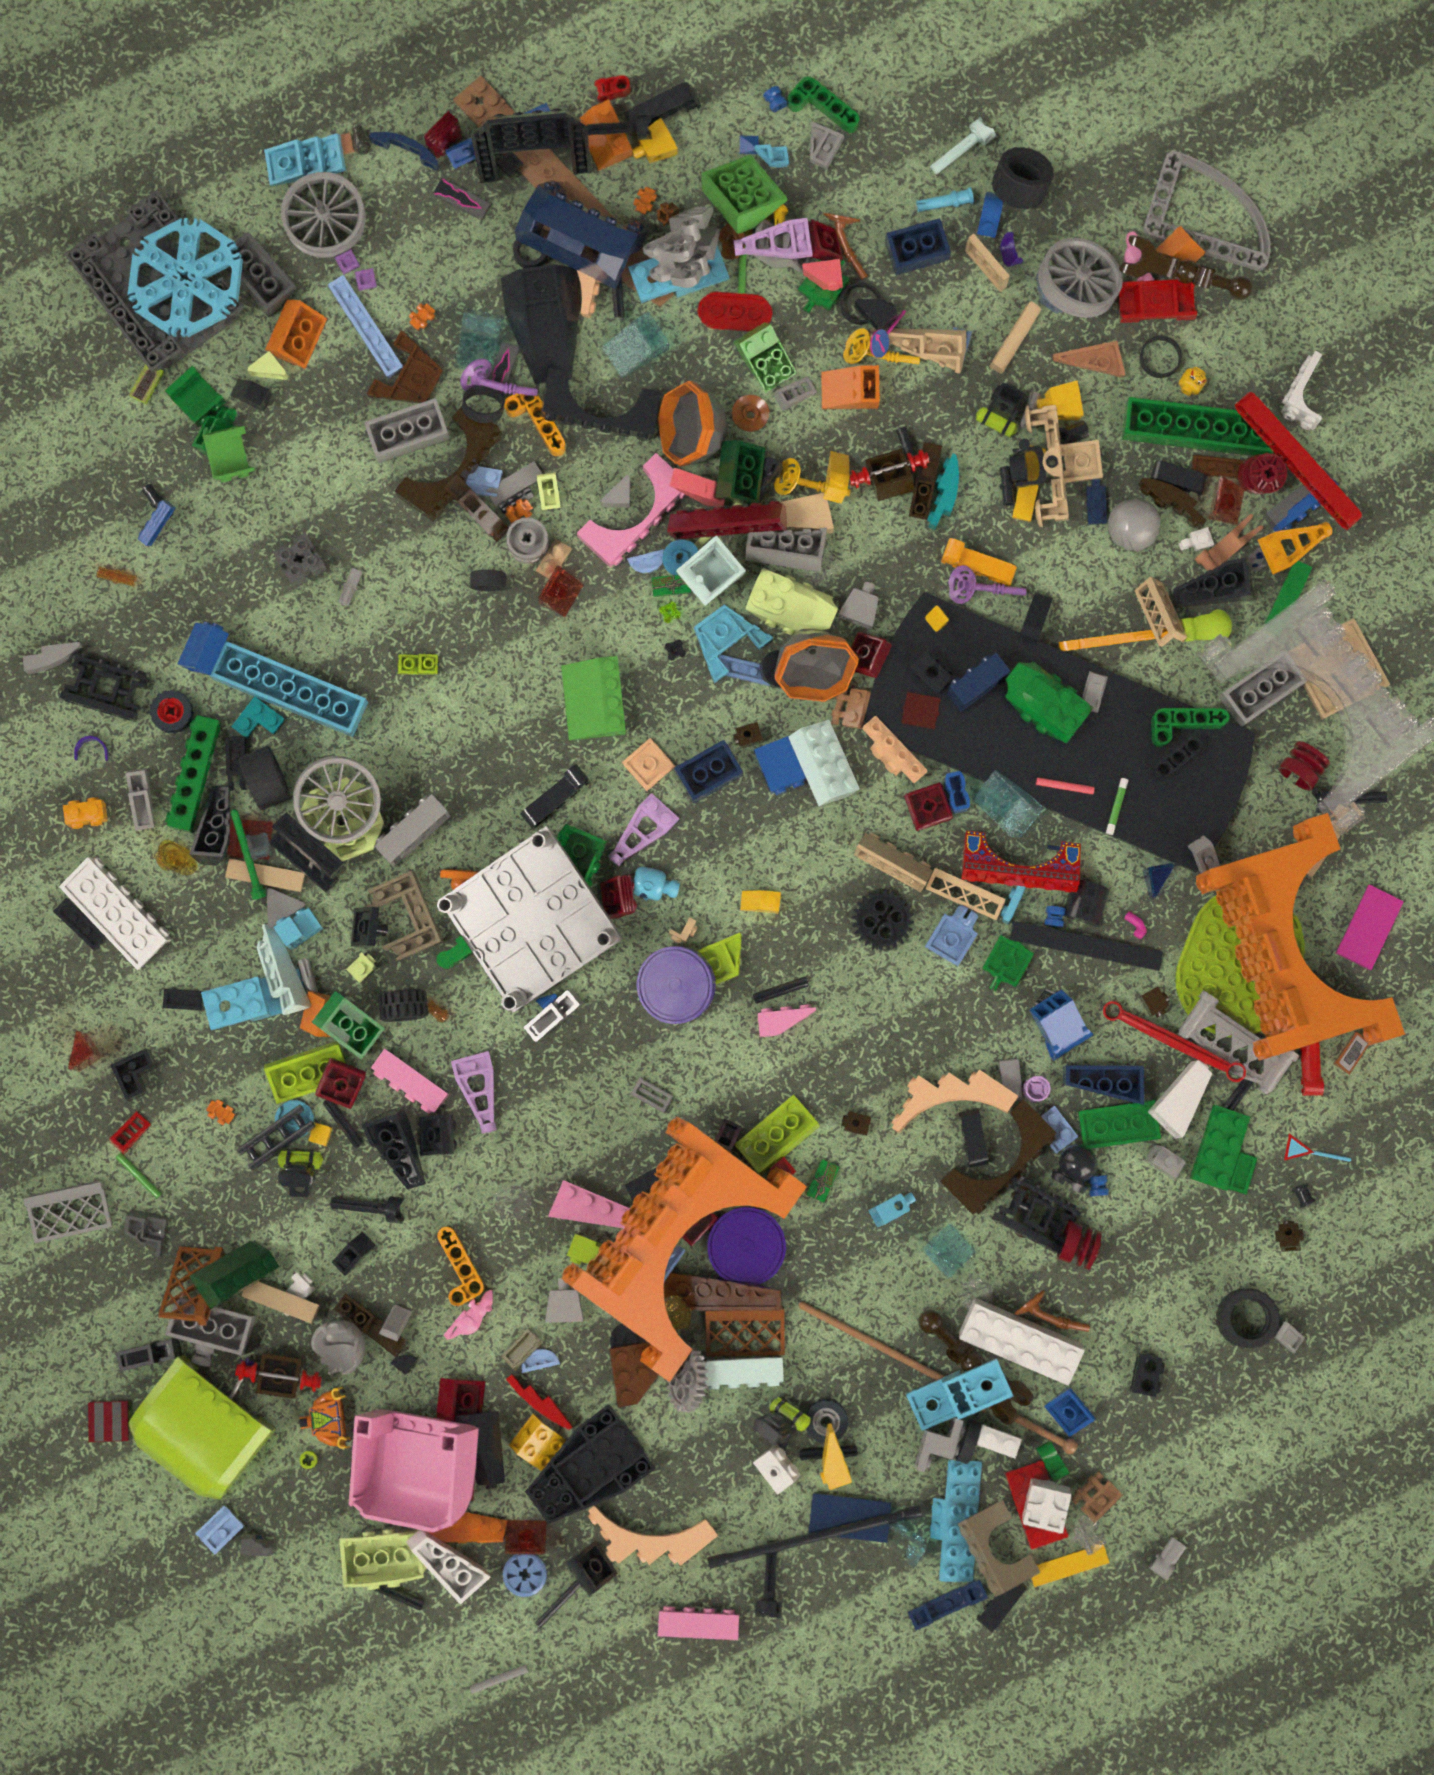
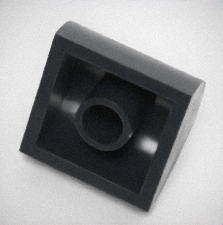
M1080 880L1077 892H1070L1068 894L1064 907L1066 909L1065 915L1063 917L1099 928L1110 890L1102 885Z
M441 1114L419 1117L420 1156L454 1154L457 1142L454 1139L456 1121L453 1120V1115Z
M596 1540L566 1561L569 1570L575 1575L581 1588L585 1590L588 1596L597 1592L618 1574Z

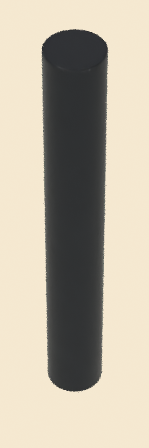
M577 1579L535 1622L539 1628L581 1587Z

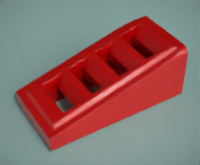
M136 1111L109 1138V1141L124 1155L149 1128L151 1123ZM136 1118L142 1121L140 1122L143 1125L142 1128L133 1122ZM130 1125L138 1131L136 1134L128 1128ZM124 1131L132 1137L130 1140L123 1135ZM119 1137L126 1143L124 1146L117 1140Z

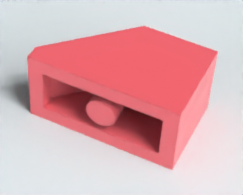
M840 259L802 264L803 275L822 289L835 291L843 288Z

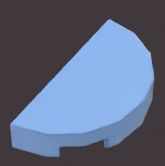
M664 549L627 558L635 571L651 573L662 565Z
M536 1349L522 1363V1373L559 1365L560 1361L552 1351Z

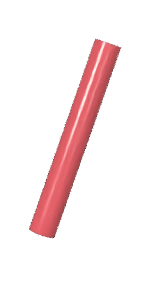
M1039 777L1036 780V785L1087 794L1094 793V787Z

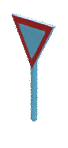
M1290 1133L1288 1135L1284 1161L1307 1154L1351 1161L1349 1157L1311 1150Z

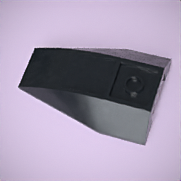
M552 264L517 269L500 278L505 314L534 384L546 383L547 373L550 368L567 371L568 380H571L580 310L575 269Z
M608 1404L575 1429L527 1488L525 1493L545 1521L550 1524L624 1493L655 1470L656 1467L622 1417Z

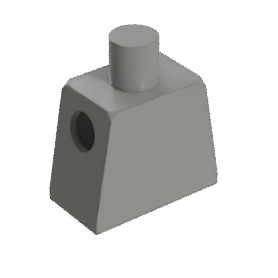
M865 582L862 590L854 588L841 608L838 618L872 630L879 597L872 595L875 585Z
M1154 1145L1144 1160L1174 1181H1176L1186 1165L1185 1160L1159 1145Z
M558 1278V1290H550L545 1323L583 1322L584 1318L579 1292L577 1290H570V1285L561 1278Z

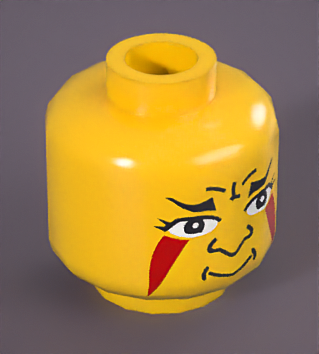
M1198 367L1187 368L1179 380V386L1182 388L1181 392L1187 396L1198 395L1207 383L1206 373Z

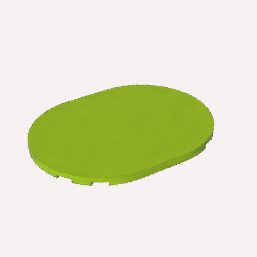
M1214 896L1204 904L1196 915L1179 957L1175 974L1177 995L1183 1009L1189 1015L1199 1001V995L1202 991H1205L1219 1001L1215 1006L1216 1009L1251 1033L1256 1034L1261 1032V1022L1259 1016L1254 1011V1001L1261 998L1255 990V981L1247 983L1246 979L1242 976V966L1235 955V946L1241 944V940L1236 935V926L1228 928L1224 922L1222 908L1217 903L1216 896ZM1293 912L1294 935L1304 959L1305 941L1302 926L1297 915ZM1215 1024L1203 1028L1215 1034Z

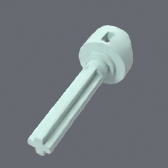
M979 117L969 126L971 134L933 163L930 168L935 174H938L977 142L985 146L996 137L993 128L985 126L981 117Z

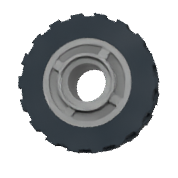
M821 1399L814 1402L808 1408L806 1415L810 1417L811 1421L806 1430L813 1440L822 1444L825 1443L827 1427L821 1424V1419L824 1416H829L832 1419V1426L837 1440L841 1439L846 1433L848 1426L847 1412L837 1401Z

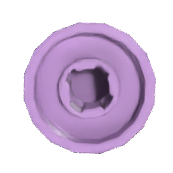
M1034 1076L1024 1083L1022 1091L1025 1098L1030 1102H1040L1048 1097L1051 1088L1047 1079L1041 1076Z

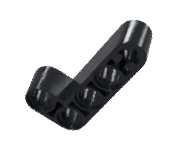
M684 82L627 110L624 115L627 122H635L636 114L651 113L650 126L658 119L662 118L663 120L681 110L689 113V110L699 109L701 104L694 87L688 82Z
M577 764L573 765L564 773V777L526 807L520 815L532 829L536 828L551 815L550 813L553 810H558L566 803L565 801L569 797L572 798L580 792L581 787L587 786L590 783L589 778Z

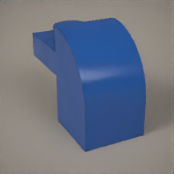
M986 192L977 231L979 235L996 237L1003 201L996 196V193Z

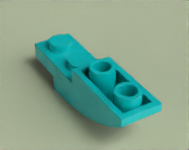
M954 453L951 458H946L942 467L945 468L944 474H939L935 485H938L936 491L942 493V495L938 494L935 501L937 508L935 512L931 510L927 519L930 522L928 528L933 530L936 529L942 514L950 517L956 500L959 485V466L957 455Z

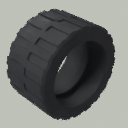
M1014 147L1008 149L999 160L992 179V189L996 196L1009 206L1018 209L1035 208L1041 205L1046 197L1054 177V168L1044 155L1031 148Z
M267 745L239 757V764L245 781L260 810L267 809L291 798L280 765L270 746Z
M1241 1288L1231 1291L1227 1296L1223 1297L1216 1312V1324L1220 1334L1224 1336L1225 1340L1235 1346L1249 1349L1260 1348L1271 1342V1339L1276 1336L1277 1330H1279L1280 1316L1275 1301L1269 1295L1257 1289ZM1242 1300L1257 1302L1265 1312L1266 1319L1262 1331L1252 1337L1239 1335L1231 1325V1311Z

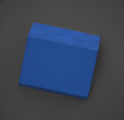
M1070 1387L1063 1389L1044 1406L1069 1437L1096 1419Z

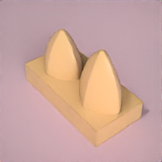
M555 539L536 572L553 581L572 548Z

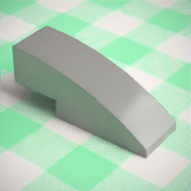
M80 642L41 646L42 654L23 656L24 671L27 674H33L59 666L82 651L83 645Z
M147 768L129 770L125 774L135 831L154 828L155 822Z
M571 988L548 1005L524 1026V1029L537 1042L577 1010L584 1002Z

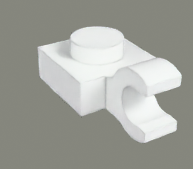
M1208 527L1191 532L1189 534L1190 538L1181 540V543H1179L1181 550L1194 547L1195 552L1214 546Z

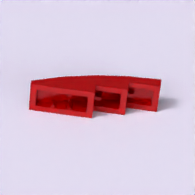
M514 1374L506 1378L513 1389L539 1413L568 1430L573 1428L572 1424L550 1396L543 1400L532 1385L524 1389Z

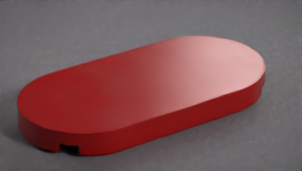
M710 292L698 304V317L705 326L711 329L750 332L764 322L768 324L771 322L772 307L764 297L756 294Z

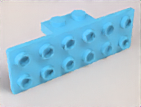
M949 1460L945 1499L933 1498L930 1538L942 1540L939 1580L942 1582H973L975 1557L971 1554L966 1539L961 1535L958 1523L978 1513L982 1462L970 1461L968 1464H964L956 1460Z

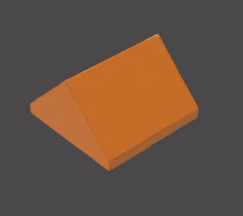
M1181 225L1155 249L1157 252L1179 258L1181 261L1187 259L1195 263L1206 253Z
M308 991L307 996L311 1007L304 1009L300 1029L316 1037H330L314 1025L312 1021L331 996Z

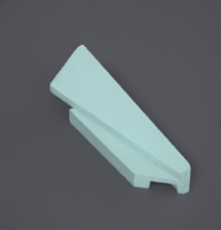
M263 924L264 936L262 941H258L257 951L271 996L274 998L280 997L283 1015L310 1008L311 1003L282 939L274 928H269L268 924Z

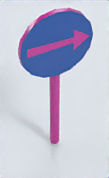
M906 310L900 313L887 331L879 329L874 332L870 341V349L874 357L880 358L886 354L889 347L888 334L904 316Z

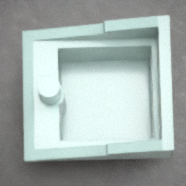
M716 535L678 568L676 572L703 605L706 606L741 578L746 570Z

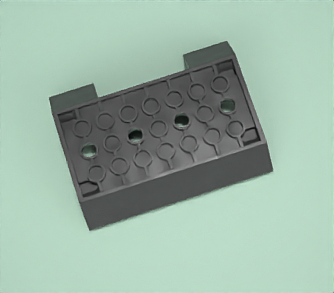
M157 189L126 210L128 217L100 237L93 233L65 253L67 259L151 372L169 368L232 324L244 308L239 299L238 302L235 299H231L236 303V307L231 304L227 306V310L231 313L230 315L224 311L222 312L227 318L190 337L187 335L186 337L181 336V330L177 331L176 337L168 335L135 312L132 306L136 305L138 301L131 302L128 296L132 254L139 257L134 250L135 248L139 251L144 249V246L140 243L141 240L147 244L149 243L144 237L179 220ZM168 235L160 238L156 243L157 247L177 260L178 250L169 240ZM123 238L130 240L129 245L126 247L120 245V241ZM142 263L139 266L137 285L138 287H144L165 275L147 263ZM144 267L151 268V273L148 276L141 274ZM180 274L183 280L192 282L187 275ZM222 277L212 283L223 291L229 289L228 284ZM194 295L191 322H196L210 315L213 308ZM161 301L149 307V312L160 320L167 321L170 318L172 303L165 305Z

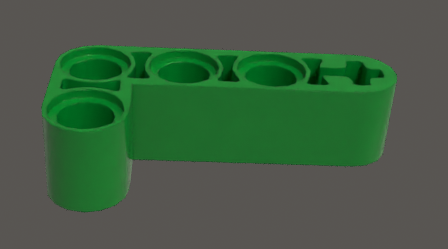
M806 76L802 78L789 93L788 108L791 111L799 112L809 102L847 133L857 131L860 119L858 113L813 77ZM805 86H811L812 89H811V90H806V89H804V87H805ZM819 97H824V98H826L827 100L824 101V102H822V101H819L818 98H819ZM798 99L800 103L795 104L792 100ZM835 108H837V109H839L841 112H840V113H834L832 110L835 109Z
M1161 708L1152 716V742L1156 747H1165L1172 739V729H1220L1229 721V713L1221 708ZM1178 714L1184 716V723H1180L1177 720L1176 716ZM1157 715H1164L1166 722H1159ZM1196 715H1202L1204 722L1199 723L1196 720ZM1217 715H1219V718H1221V719H1223V720H1222L1221 722H1219V719H1214V718H1215ZM1159 733L1166 736L1165 742L1158 739L1157 735Z

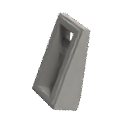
M807 376L776 390L774 397L781 410L785 411L816 394L817 391ZM805 382L808 385V392H805L802 384H805ZM796 387H798L799 391L801 392V395L797 393L795 389ZM791 391L795 398H791L788 392Z

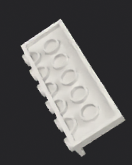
M87 857L59 887L125 958L139 970L165 943L172 940L169 937L170 933L165 927H160L156 923V917L143 909L144 905L136 898L134 899L130 895L131 891L125 885L119 884L118 878L113 872L107 871L103 867L105 864L100 858Z

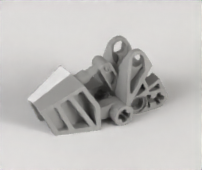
M713 206L693 207L669 218L671 232L649 242L643 247L645 255L659 261V264L649 272L652 279L662 283L671 280L674 286L690 288L697 285L700 278L710 272L707 260H714L720 234L718 228L707 227L714 212Z

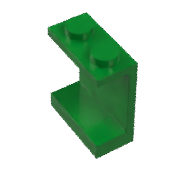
M193 365L165 390L168 397L197 427L203 425L207 416L215 412L218 413L221 407L225 406L224 403H226L223 396L219 395L200 376Z

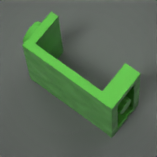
M234 426L202 434L213 479L227 482L231 481L233 476L238 475V478L247 477L249 472L255 471L254 467L248 466L241 437L242 434H246L244 426Z

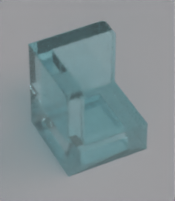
M267 833L255 836L246 835L251 858L256 860L273 855Z

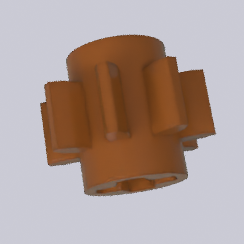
M664 202L660 204L661 208L656 211L658 212V220L665 226L667 224L670 225L669 218L679 214V208L673 202Z

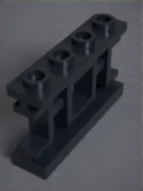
M86 654L74 655V662H72L71 666L74 669L80 670L75 686L65 684V689L61 691L59 698L68 703L136 722L140 707L132 704L137 687L147 689V683H149L150 679L146 676V673L140 670H135V672L128 671V667L119 664L116 667L109 665L110 662L103 659L94 661L91 660V656ZM83 663L103 669L104 672L96 670L93 679L85 677L87 668L80 664ZM117 674L141 681L132 680L129 690L121 688L124 679L117 676ZM100 677L116 681L111 697L95 693ZM82 684L90 686L88 696L95 699L92 700L75 695L71 691L79 693ZM118 695L125 696L127 698L124 706L131 709V711L107 703L116 704Z
M286 812L273 824L272 828L277 832L272 836L270 845L324 892H328L338 882L339 878L336 875L340 872L344 862L317 838L310 835L302 825Z
M1020 1176V1178L1012 1177L1011 1181H1013V1184H1010L1009 1188L1016 1191L1011 1204L1009 1208L1000 1205L998 1208L999 1212H994L991 1219L1040 1246L1060 1254L1063 1249L1062 1245L1065 1244L1066 1240L1059 1237L1066 1221L1076 1222L1077 1219L1075 1218L1080 1216L1081 1212L1076 1210V1205L1068 1201L1066 1203L1061 1202L1060 1196L1053 1193L1050 1195L1045 1193V1188L1037 1184L1035 1187L1030 1185L1031 1181L1023 1176ZM1020 1186L1037 1194L1038 1198L1030 1195L1027 1203L1023 1202L1026 1191L1022 1190ZM1036 1203L1047 1208L1039 1225L1029 1220ZM1053 1203L1058 1207L1068 1211L1069 1213L1066 1214L1060 1212L1056 1220L1053 1218V1216L1057 1208L1053 1207L1050 1204ZM1018 1208L1023 1210L1018 1220L1025 1223L1024 1226L1006 1215L1015 1216ZM1048 1226H1052L1053 1229L1049 1237L1055 1239V1242L1038 1234L1037 1231L1046 1233Z

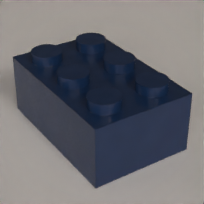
M940 218L886 233L885 244L895 275L949 261L951 251Z
M997 653L993 656L988 654L981 660L978 667L975 665L970 667L963 678H960V676L955 678L950 683L947 695L959 711L962 712L1004 681L1009 675L1010 670Z
M725 740L718 742L674 767L675 774L693 804L743 776V771Z

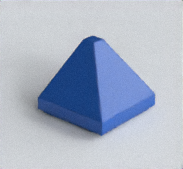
M740 136V154H758L754 149L755 145H759L758 136Z
M555 993L538 998L536 1002L544 1010L548 1005L557 1000L558 996Z

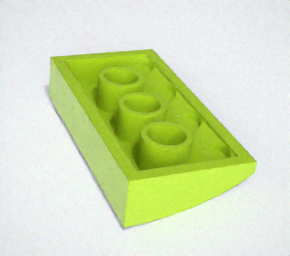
M335 1041L265 1064L264 1071L276 1104L316 1092L330 1058L346 1063L340 1043ZM343 1080L337 1081L338 1084L344 1082Z
M793 1094L734 1145L757 1173L762 1176L818 1129L820 1125Z

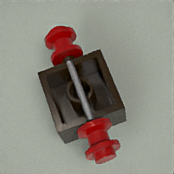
M902 449L865 459L866 466L862 467L861 472L856 473L854 470H851L849 482L856 489L864 482L867 485H871L877 501L914 491L910 469L914 472L917 466L927 468V463H930L927 452H923L922 449L914 456L911 453H907V460Z
M266 1352L262 1353L260 1369H257L258 1363L255 1362L252 1366H249L242 1360L241 1364H237L235 1376H239L238 1380L240 1381L247 1377L254 1383L255 1378L258 1377L256 1393L291 1399L296 1398L299 1383L300 1390L307 1386L311 1387L313 1392H316V1388L321 1387L322 1381L319 1372H315L314 1375H308L306 1370H303L301 1377L300 1372L303 1358Z

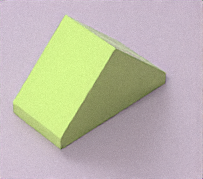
M270 351L248 367L250 376L288 380L286 371Z
M556 473L537 475L542 510L560 508Z

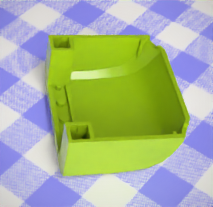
M185 1355L179 1356L135 1411L128 1427L137 1447L197 1495L221 1500L277 1428L262 1416L254 1418L197 1372L200 1368L198 1365L192 1363Z

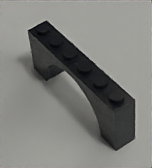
M550 368L547 373L540 417H544L547 421L559 420L563 421V424L566 425L578 424L585 429L597 428L603 433L616 432L622 437L635 436L638 440L648 441L654 435L661 392L642 388L636 404L628 412L614 418H600L585 412L575 402L569 389L568 372Z

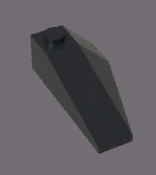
M1247 558L1226 561L1220 566L1205 572V574L1174 588L1175 608L1254 599L1252 578Z
M212 786L189 854L201 865L217 866L225 858L230 843V788L223 786Z
M403 1106L385 1111L361 1124L368 1142L372 1147L375 1146L381 1154L380 1157L388 1162L393 1169V1173L407 1190L426 1184L411 1124Z

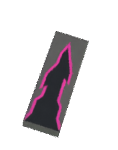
M443 178L440 179L432 193L433 196L481 221L491 206V203Z
M501 342L489 380L503 384L509 382L520 349L519 347Z

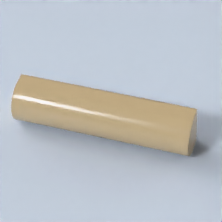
M1031 301L1026 305L991 362L990 368L999 373L1005 371L1041 312V308Z

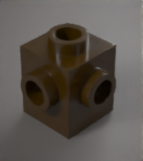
M1284 1221L1283 1224H1278L1275 1238L1276 1242L1280 1243L1281 1252L1301 1251V1241H1304L1303 1229L1299 1228L1298 1223Z

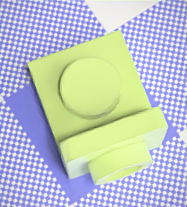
M361 952L360 956L346 969L359 983L377 968L374 965L376 960L369 953L364 955Z

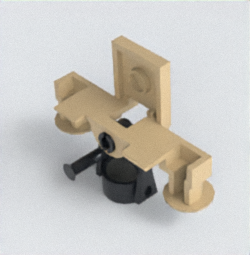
M1028 405L1025 408L1027 430L1029 433H1032V426L1045 425L1048 450L1044 455L1040 446L1030 447L1028 439H1021L1019 441L1020 448H1013V454L1009 455L1012 482L1016 483L1017 488L1044 484L1046 472L1053 477H1060V479L1051 480L1053 503L1041 505L1040 499L1036 501L1035 513L1037 523L1040 527H1043L1044 520L1055 519L1056 522L1069 520L1065 483L1103 478L1099 440L1061 445L1056 405L1044 406L1043 409L1030 410ZM1033 451L1038 457L1039 476L1035 481H1028L1025 452ZM1062 457L1065 460L1066 471H1063ZM1051 460L1056 461L1054 465H1049Z

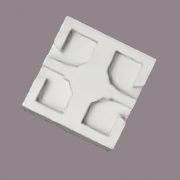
M1031 1478L1022 1516L1023 1524L1063 1534L1071 1499L1070 1487L1058 1485L1053 1481Z

